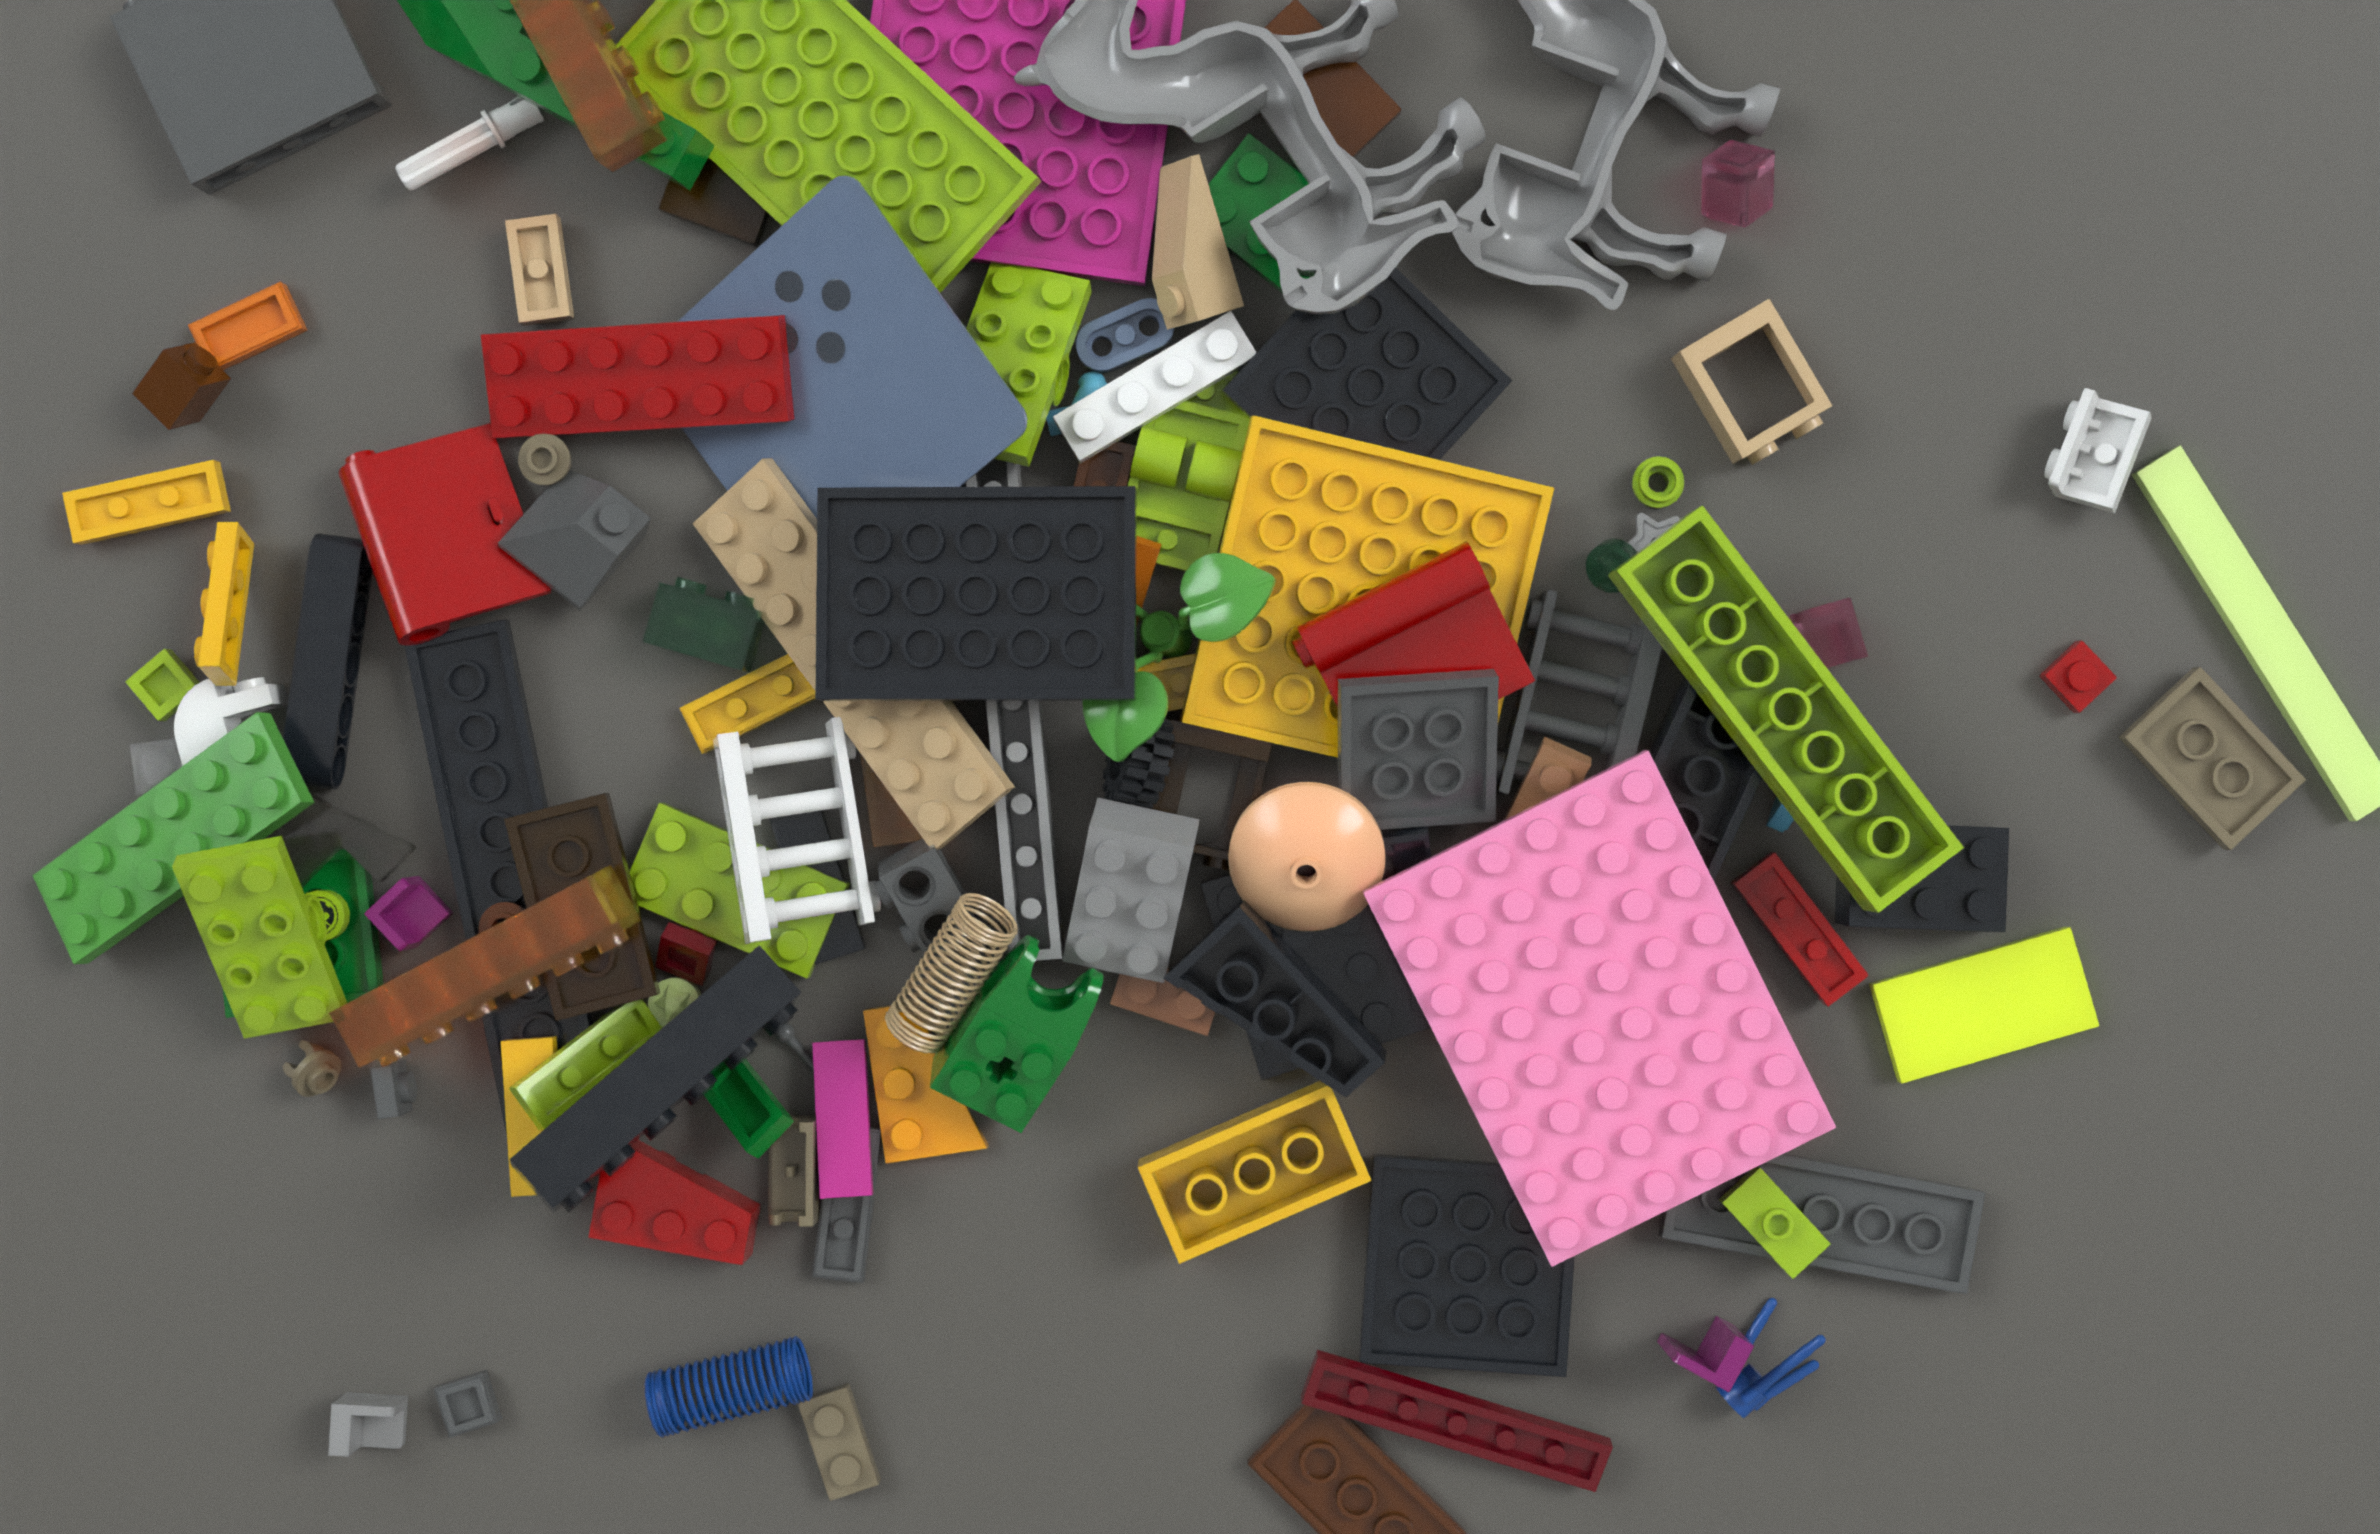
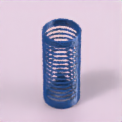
M797 1336L789 1337L788 1339L784 1338L782 1343L776 1340L773 1346L769 1342H767L764 1348L758 1345L756 1350L749 1347L747 1352L740 1349L738 1354L731 1351L730 1355L727 1356L723 1353L720 1359L713 1356L711 1362L704 1358L702 1364L696 1360L693 1366L687 1362L684 1368L678 1364L675 1370L670 1366L666 1372L662 1369L654 1370L653 1373L649 1372L646 1375L644 1383L649 1418L656 1434L662 1438L665 1435L669 1437L670 1434H679L682 1430L688 1432L691 1427L697 1430L700 1425L706 1427L709 1423L715 1425L717 1421L724 1423L726 1419L733 1421L736 1416L742 1418L745 1414L751 1416L753 1412L760 1414L762 1410L769 1412L772 1407L777 1410L780 1405L787 1407L789 1403L796 1405L800 1404V1402L804 1403L806 1400L809 1402L813 1396L812 1375L808 1357L801 1339ZM779 1352H780V1355H781V1361H782L784 1376H783L782 1369H781V1364H780V1359H779ZM770 1354H771V1357H772V1360H773V1364H774L777 1386H776V1382H775V1379H774V1376H773L772 1367H771ZM751 1355L753 1357L754 1364L756 1367L759 1390L754 1376ZM761 1356L766 1370L768 1388L763 1374ZM742 1357L748 1373L750 1393L745 1379ZM733 1359L739 1375L742 1398L736 1381ZM724 1361L730 1376L733 1400L727 1384ZM715 1363L721 1378L724 1402L718 1386ZM706 1365L712 1379L715 1405L709 1389ZM697 1367L700 1371L701 1378L703 1381L706 1398V1407L704 1405L700 1391ZM688 1369L691 1373L697 1399V1410L691 1393ZM679 1371L685 1385L689 1414L683 1400ZM670 1374L672 1375L675 1383L677 1398L679 1401L680 1417L678 1414L674 1390L670 1380ZM782 1390L786 1397V1402L782 1399ZM773 1392H774V1395H775V1397H776V1399H777V1404H775L774 1401H773V1399H774ZM765 1397H766V1399H767V1401H768V1406H767V1407H766V1405L764 1404V1402H765ZM756 1399H757V1402L759 1403V1409H757L756 1406H755V1405H756ZM747 1402L750 1406V1411L747 1410ZM738 1404H739V1406H740V1408H741V1413H739V1412L737 1411V1410H738ZM729 1406H730V1409L732 1410V1415H731V1416H730V1414H729ZM720 1409L723 1413V1418L720 1417ZM711 1411L715 1416L714 1420L711 1419ZM702 1413L706 1419L705 1422L702 1421ZM693 1416L697 1421L696 1424L693 1423ZM685 1420L688 1423L687 1427L684 1426Z

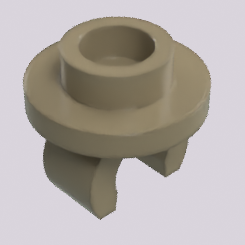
M537 434L530 437L524 442L519 451L518 463L522 474L529 481L537 485H554L563 480L570 468H572L571 453L568 446L560 438L551 434Z
M301 1040L298 1045L305 1051L306 1058L299 1065L285 1062L283 1070L288 1077L292 1078V1086L300 1095L312 1097L325 1093L337 1082L342 1067L341 1060L334 1052L325 1050L321 1045Z

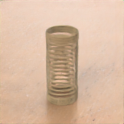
M965 893L959 897V900H957V903L951 910V914L947 916L946 922L942 924V929L938 930L937 936L933 938V943L929 944L928 950L924 952V957L919 961V965L915 966V971L911 973L910 979L906 980V985L902 987L901 993L897 995V999L893 1001L888 1012H886L885 1021L887 1027L895 1038L911 1049L922 1053H938L943 1050L953 1030L957 1028V1024L961 1021L962 1016L966 1014V1010L971 1006V1002L975 1000L976 995L980 992V988L989 979V974L993 972L994 966L1003 957V952L1007 950L1008 945L1012 943L1015 935H1017L1018 926L1014 917L1007 909L996 901L980 894ZM968 906L978 908L990 914L992 917H994L997 921H999L1002 924V926L1006 929L1008 934H1005L1004 931L1000 928V926L989 916H987L979 910H976ZM968 912L974 913L980 916L981 918L985 919L994 928H996L997 931L991 930L984 923L972 917ZM947 932H952L954 936L948 935ZM943 939H947L949 943L944 942ZM984 945H988L992 950L986 949ZM938 946H942L946 951L939 949ZM954 951H956V952H958L959 954L963 955L965 958L959 956V955H958L957 953H955ZM979 952L985 953L987 957L982 956ZM946 956H948V957H950L951 959L955 960L956 962L960 963L962 966H960V965L954 963L952 960H950V959L947 958ZM975 959L980 960L982 964H978ZM943 964H945V965H947L948 967L954 969L957 973L951 971L950 969H948L947 967H945ZM971 967H975L978 970V972L973 971ZM938 971H941L942 973L946 974L947 976H949L950 978H952L954 981H952V980L946 978L945 976H943L942 974H940ZM967 974L972 975L974 979L969 978ZM932 977H934V978L938 979L939 981L945 983L949 988H947V987L941 985V984L938 983L936 980H934ZM962 981L967 982L969 986L964 985ZM927 984L932 985L933 987H935V988H937L938 990L942 991L946 996H944V995H942V994L936 992L934 989H932L931 987H929ZM957 988L963 989L965 993H961ZM922 991H925L931 994L932 996L936 997L943 1004L933 1000ZM954 996H958L960 1000H956ZM918 998L923 999L924 1001L930 1003V1004L933 1005L938 1011H936V1010H934V1009L928 1007V1006L925 1005L923 1002H921ZM949 1003H953L957 1008L952 1007ZM945 1010L950 1011L952 1015L947 1014ZM898 1012L903 1013L908 1019H910L916 1025L929 1031L935 1032L937 1036L924 1033L914 1028L912 1025L907 1023ZM940 1017L945 1018L948 1022L943 1021ZM913 1033H916V1034H918V1035H920V1036H922V1037H924V1038H929V1039H933V1040H939V1042H933V1041H929V1040H926V1039H922L921 1037H919V1036H917V1035H915V1034H913Z

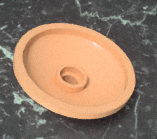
M1290 783L1264 793L1254 800L1239 817L1229 844L1228 862L1230 876L1241 899L1245 900L1264 920L1276 926L1294 931L1325 930L1347 922L1368 905L1363 890L1382 881L1385 869L1384 840L1373 815L1358 799L1349 793L1323 783ZM1303 865H1310L1315 868L1316 872L1312 876L1305 877L1300 875L1297 869Z

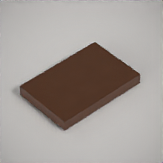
M1293 0L1264 28L1277 35H1300L1319 31L1324 27L1298 0ZM1338 62L1310 70L1303 75L1318 112L1336 143L1353 158L1401 114L1402 109L1357 62Z

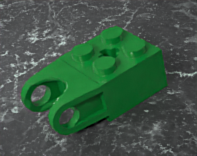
M1030 935L1023 937L989 975V979L980 988V992L976 995L975 1000L971 1002V1006L966 1010V1014L962 1016L961 1021L957 1024V1028L953 1030L943 1050L934 1055L930 1081L931 1089L1019 1133L1023 1132L1073 1055L1094 1010L1103 983V973L1094 968H1089L1066 987L1050 989L1039 985L1032 978L1031 973L1032 966L1040 950L1038 947L1040 940Z

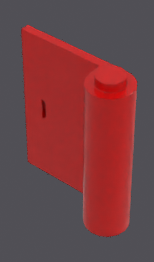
M490 423L376 453L374 450H363L353 453L345 459L346 464L339 469L338 474L400 645L408 646L425 643L446 633L450 628V622L551 594V588L498 547V542L523 516V511L497 440L492 438ZM491 514H492V516H493L494 521H496V522L498 523V525H496V524L493 522L492 517H491Z
M1467 541L1297 626L1301 637L1292 641L1304 667L1307 669L1316 665L1337 708L1338 679L1494 669L1499 676L1498 700L1535 682L1490 590V585L1483 569Z

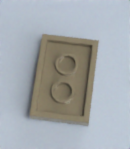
M2193 667L2118 737L2223 850H2232L2306 781L2302 774L2201 667Z

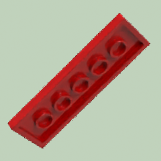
M785 315L481 335L492 438L795 420Z

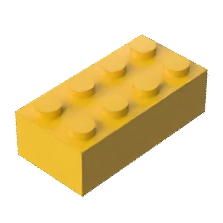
M1321 1081L1140 1158L1138 1162V1170L1179 1264L1372 1181L1332 1088Z

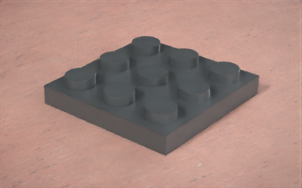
M1494 669L1338 679V788L1358 799L1373 815L1380 830L1495 822L1499 676Z

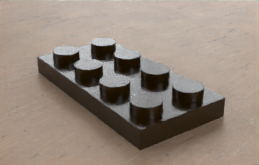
M603 793L505 818L504 822L555 1021L661 994L610 794Z

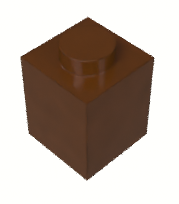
M194 342L163 349L132 394L168 430L200 422L231 378L217 365L216 358L209 351L199 347Z

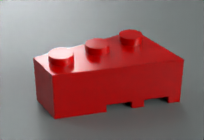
M640 1140L631 1145L635 1150L634 1156L611 1177L604 1170L600 1172L588 1238L743 1265L751 1257L761 1209L760 1203L705 1173L703 1175L676 1161L674 1156L663 1150L658 1151Z

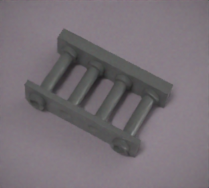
M1552 590L1542 592L1540 600H1531L1525 620V629L1532 630L1525 661L1535 682L1517 691L1503 751L1497 749L1496 792L1509 794L1512 780L1522 782L1531 764L1517 760L1524 729L1600 748V753L1607 755L1604 770L1636 755L1662 651V646L1641 618L1639 625L1632 623L1630 628L1555 610L1558 592ZM1554 630L1625 648L1624 652L1631 655L1627 675L1620 673L1618 678L1542 660L1548 631ZM1536 680L1611 697L1612 703L1619 705L1615 725L1608 723L1603 728L1530 710Z

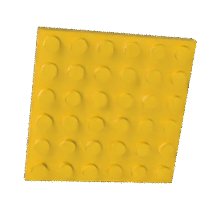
M1254 415L1251 416L1219 553L1234 555L1270 573L1275 577L1276 583L1263 609L1239 634L1222 642H1208L1199 639L1180 721L1338 758V708L1316 665L1307 669L1304 667L1292 643L1293 640L1301 637L1297 626L1467 541L1477 557L1489 582L1490 590L1516 643H1518L1554 487ZM1504 697L1498 700V722Z

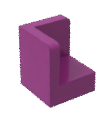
M420 876L401 878L364 914L399 951H405L421 945L454 912Z

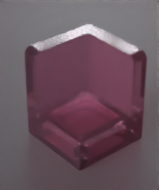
M1729 140L1702 159V215L1746 228L1768 212L1773 206L1775 150Z
M1850 597L1790 615L1791 622L1813 651L1819 655L1818 657L1826 668L1868 657Z

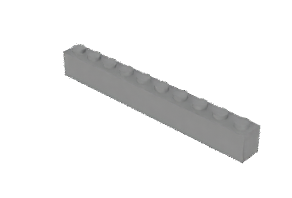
M993 459L966 482V487H1022L1020 465ZM986 701L990 753L1015 786L995 804L1004 906L1014 917L1018 926L1017 935H1015L1012 943L1008 945V950L1010 952L1023 937L1030 935L1040 940L1038 944L1040 950L1035 961L1062 959L1064 955V939L1042 701Z

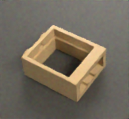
M1770 299L1692 343L1671 358L1732 464L1745 457L1748 458L1751 465L1757 463L1779 450L1774 442L1775 439L1789 431L1793 433L1796 439L1823 424L1818 414L1832 407L1827 395ZM1763 329L1808 406L1747 441L1704 368L1703 363Z

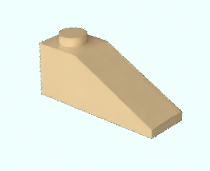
M1199 154L1160 167L1152 282L1157 295V304L1163 315L1167 330L1244 306Z

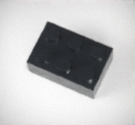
M1947 825L1964 848L1879 913L1863 910L1836 875L1835 923L1849 927L2006 932L2009 828Z

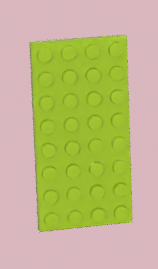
M655 0L604 58L656 108L698 130L715 146L709 158L781 225L787 222L834 178L838 176H851L857 179L940 293L1041 183V180L847 0Z

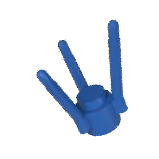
M1775 1298L1767 1300L1744 1335L1752 1344L1777 1305ZM1817 1335L1764 1376L1749 1363L1741 1370L1730 1392L1716 1386V1389L1727 1403L1742 1418H1745L1754 1409L1758 1411L1770 1399L1817 1370L1819 1362L1811 1360L1787 1374L1825 1343L1826 1338L1823 1335Z

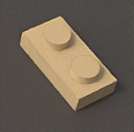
M557 214L505 220L519 323L527 326L574 319L561 218Z

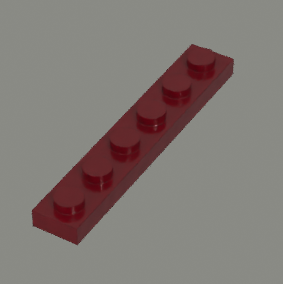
M1318 1349L1301 1393V1404L1592 1492H1596L1613 1449L1609 1437Z

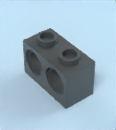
M922 838L877 862L880 880L875 882L874 885L885 907L888 910L896 907L905 921L899 928L910 950L915 953L921 949L924 954L938 931L926 927L925 922L927 919L935 914L950 915L959 897L966 892L942 850L936 849L934 845L928 846ZM913 870L921 871L928 877L925 883L917 888H908L900 883L901 877ZM968 912L972 917H974V918H976L977 920L981 921L980 916H978V915H976V914H974V913ZM947 932L948 935L954 936L952 932ZM943 939L944 942L949 943L947 939ZM938 946L939 949L946 951L942 946Z

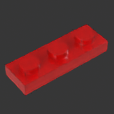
M1775 852L1767 854L1731 882V885L1824 1006L1829 1007L1869 976Z

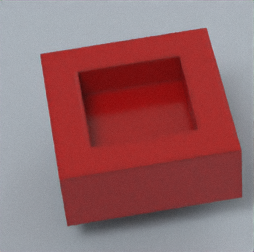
M2083 640L2075 641L2039 675L2073 713H2080L2117 679L2116 675Z

